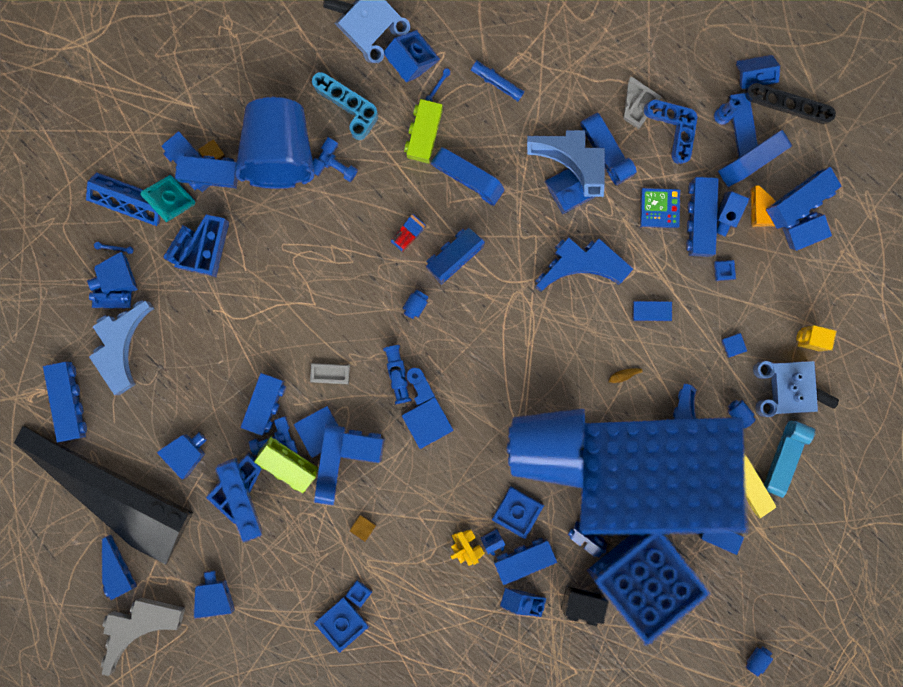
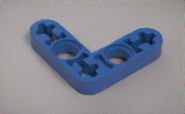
M652 100L646 103L644 114L648 118L676 125L672 159L677 164L688 162L692 155L697 124L696 112L690 108L659 100ZM654 106V109L661 110V112L657 111L653 113V110L650 109V107ZM668 109L674 111L673 119L667 116ZM688 114V118H690V121L687 122V118L679 117ZM682 131L688 134L686 142L681 139ZM682 151V154L684 155V158H681V156L679 155V152Z

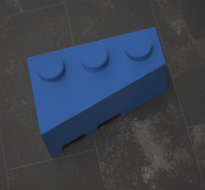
M206 214L195 231L191 242L186 246L183 255L174 267L217 277L229 221L225 218Z

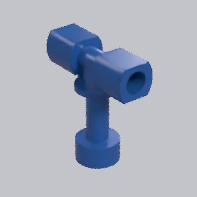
M328 137L321 147L323 151L319 158L313 160L314 174L319 177L325 167L329 168L332 166L345 174L343 177L345 180L351 182L356 176L358 169L352 165L348 168L335 160L333 153L339 144Z
M284 416L274 420L277 432H274L275 436L272 438L298 453L295 440H291L288 431L290 426L287 417ZM256 438L249 441L252 454L257 455L268 439L258 441Z

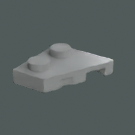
M631 76L628 81L623 119L639 129L647 118L644 114L645 104L652 100H660L661 96Z

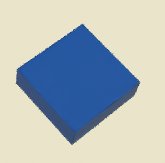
M734 260L714 262L715 281L736 279Z
M741 333L721 340L728 358L747 351Z
M356 580L345 597L361 608L372 593V590Z

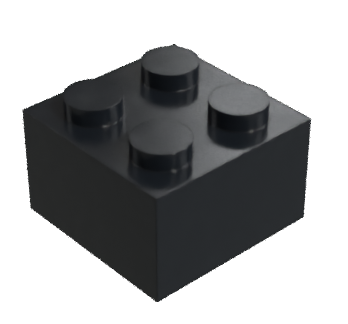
M566 586L561 610L568 620L578 622L579 619L585 620L586 624L591 626L604 625L609 601L602 594Z

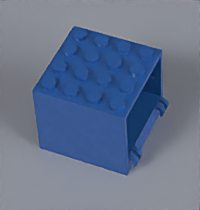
M631 533L587 569L588 573L646 645L650 644L710 595L709 591L662 533Z

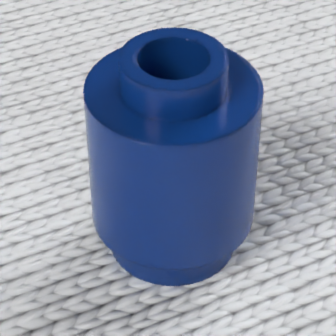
M415 290L404 304L402 309L405 312L403 314L411 319H414V317L419 318L428 303L429 297Z
M734 400L728 405L729 410L727 412L732 418L743 417L744 429L755 422L754 413L743 400Z
M763 646L761 649L756 647L746 661L748 664L745 667L759 677L773 661L771 657L772 652Z

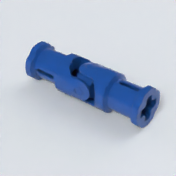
M400 345L383 348L387 355V369L392 381L391 387L395 392V404L412 401L407 390L408 381L405 379L404 362L401 360L399 353ZM396 366H399L401 368V370L392 371V369Z

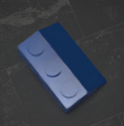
M470 228L466 231L464 229L459 231L455 235L456 240L452 243L447 242L441 248L442 252L438 256L434 254L426 261L428 263L426 269L441 285L484 247L485 242Z

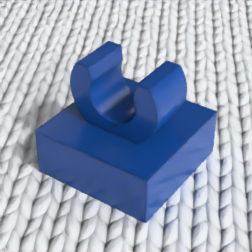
M497 529L480 538L488 554L491 553L494 556V551L499 548L504 551L505 543Z

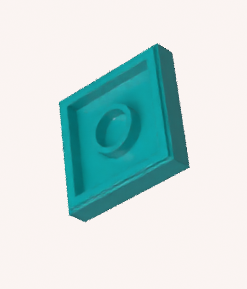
M171 175L144 189L140 194L165 222L180 215L196 203Z

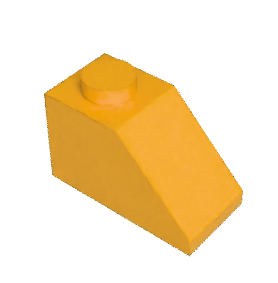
M760 186L751 188L752 227L775 226L766 209L776 201Z

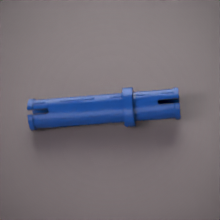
M478 60L471 68V71L483 78L484 82L494 85L517 102L525 92L498 75L493 68L486 67Z

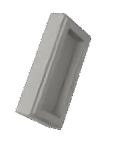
M311 363L310 382L349 384L350 365Z

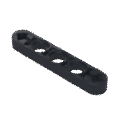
M759 83L750 85L745 91L746 99L752 103L820 124H828L836 116L835 109L830 105ZM754 89H756V93L758 94L755 97L753 96L754 93L751 92ZM769 94H774L777 97L776 103L769 101ZM787 99L794 101L795 106L793 109L787 107ZM805 105H810L812 107L811 114L805 113ZM825 111H827L826 114L829 116V117L826 118V119H825V115H824V114H821V113H823V112H825Z

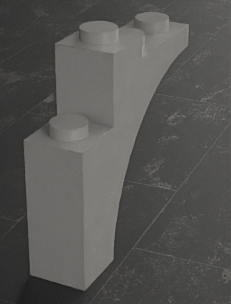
M140 597L131 605L130 613L132 615L113 611L108 616H105L102 625L104 627L103 634L111 635V637H108L105 645L107 653L101 662L102 674L110 676L115 672L122 653L134 639L156 630L179 629L182 624L185 607Z

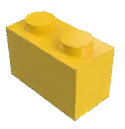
M814 325L803 327L797 333V346L819 352L832 350L836 331Z

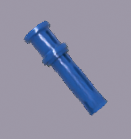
M736 95L729 102L722 104L714 114L715 121L721 125L727 124L735 116V111L743 104L742 98Z

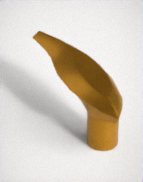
M631 368L618 371L611 375L608 383L624 382L634 375L642 373L643 370Z

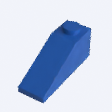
M109 535L102 539V584L105 595L110 597L111 600L137 587L112 535Z

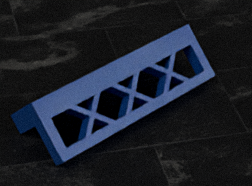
M97 172L87 181V201L158 226L160 221V215L140 195L143 189ZM93 190L99 192L102 198L92 196ZM110 197L116 198L120 204H114ZM127 204L134 205L137 211L131 210ZM145 211L154 212V218L149 217Z

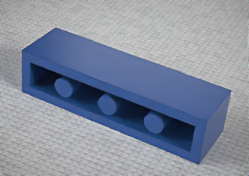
M831 167L821 169L769 206L766 211L777 229L783 227L788 229L796 224L797 219H802L809 215V210L821 206L824 199L833 197L836 194L835 191L842 186Z
M695 177L692 183H689L688 193L691 194V201L688 202L690 220L687 222V232H690V236L686 242V250L689 251V256L712 257L716 255L719 178Z
M61 362L43 366L57 442L86 437L87 426L82 418L84 410L83 405L79 402L80 388L75 381L77 374L75 366L72 365V362Z
M237 458L217 464L216 470L242 542L262 536L263 530Z

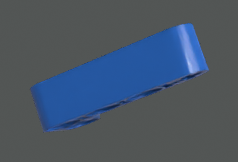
M595 113L580 122L581 128L585 131V135L592 147L605 148V170L616 186L632 178L637 173L634 163L630 158L625 159L599 113Z
M781 130L737 160L720 169L718 173L726 186L730 187L751 175L793 145L784 131Z
M443 147L439 149L431 161V165L475 191L484 201L492 206H495L505 191L501 182L495 177Z
M325 425L314 503L334 505L345 427Z

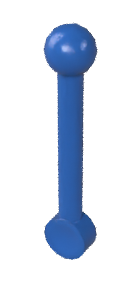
M449 69L443 70V76L431 94L426 96V101H433V96L444 79L450 76Z
M100 242L94 243V248L97 250L104 248L124 251L128 254H132L134 251L132 247L123 248L102 245Z

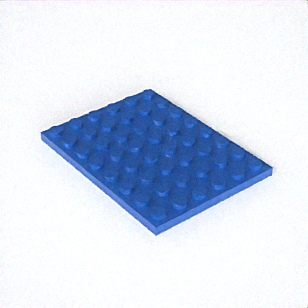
M743 417L585 423L581 534L747 532Z

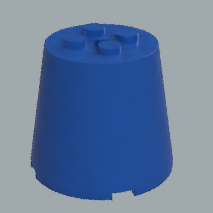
M268 97L253 100L246 105L235 168V175L241 182L245 180L250 181L251 186L282 189L295 187V183L299 182L307 184L314 178V167L305 114L301 104L290 99Z
M585 409L513 417L512 425L509 427L510 442L507 443L508 465L511 466V475L583 488L584 450H581V446H583Z

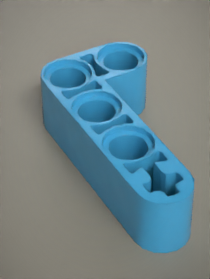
M316 73L312 78L315 91L355 116L350 123L351 134L357 140L365 139L378 119L376 106L325 73ZM324 81L326 86L323 84L318 85V82L322 83ZM340 90L342 94L339 97H334L332 95L333 92ZM352 100L358 101L355 107H350L348 104ZM372 110L374 115L372 117H365V112ZM357 126H362L364 128V130L361 133L354 132V129Z
M789 421L787 423L764 483L768 493L781 498L786 495L804 445L812 442L815 428L797 421Z

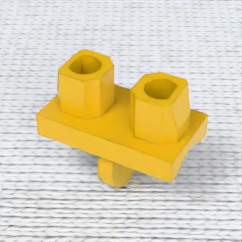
M472 530L453 534L452 538L455 544L451 546L454 551L450 555L451 559L458 558L460 563L466 560L468 566L479 563L478 559L484 555V551L480 545L474 548L470 547L469 542L475 539Z

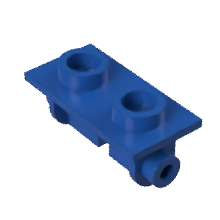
M182 225L163 258L176 264L183 255L184 249L194 237L195 232Z
M101 289L93 290V293H89V300H92V308H131L132 291H122L121 294L107 295Z
M576 521L574 529L568 532L570 539L579 546L585 541L587 544L583 549L594 557L597 556L599 558L602 553L606 552V541L599 535L581 534V523Z

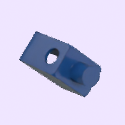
M732 191L724 193L717 211V222H719L717 234L726 237L730 227H737L750 198ZM728 212L730 213L729 220L726 218V214Z
M122 252L96 265L94 269L97 277L87 280L91 291L101 288L102 292L107 295L121 294L122 291L131 292L138 290L128 259Z
M200 432L192 439L185 434L159 450L157 454L181 479H186L205 455L200 446L207 439Z
M215 570L204 572L205 583L198 584L195 587L194 619L231 614L235 607L227 581H217Z

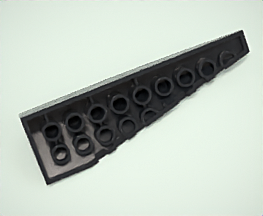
M22 426L14 441L15 445L132 548L165 565L168 563L193 512L28 427Z

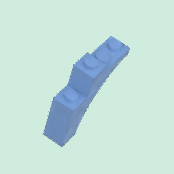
M566 130V136H527V155L543 156L562 163L579 179L583 187L584 197H604L605 148H585V131Z
M141 300L133 305L132 310L119 314L117 320L114 317H107L105 315L96 321L97 324L93 326L105 346L101 345L94 349V354L89 357L114 395H121L136 385L129 368L128 352L131 338L138 324L154 309L148 301L143 302Z

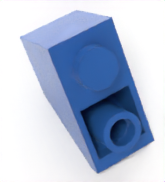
M505 588L500 607L518 615L541 617L545 608L546 598L518 589Z

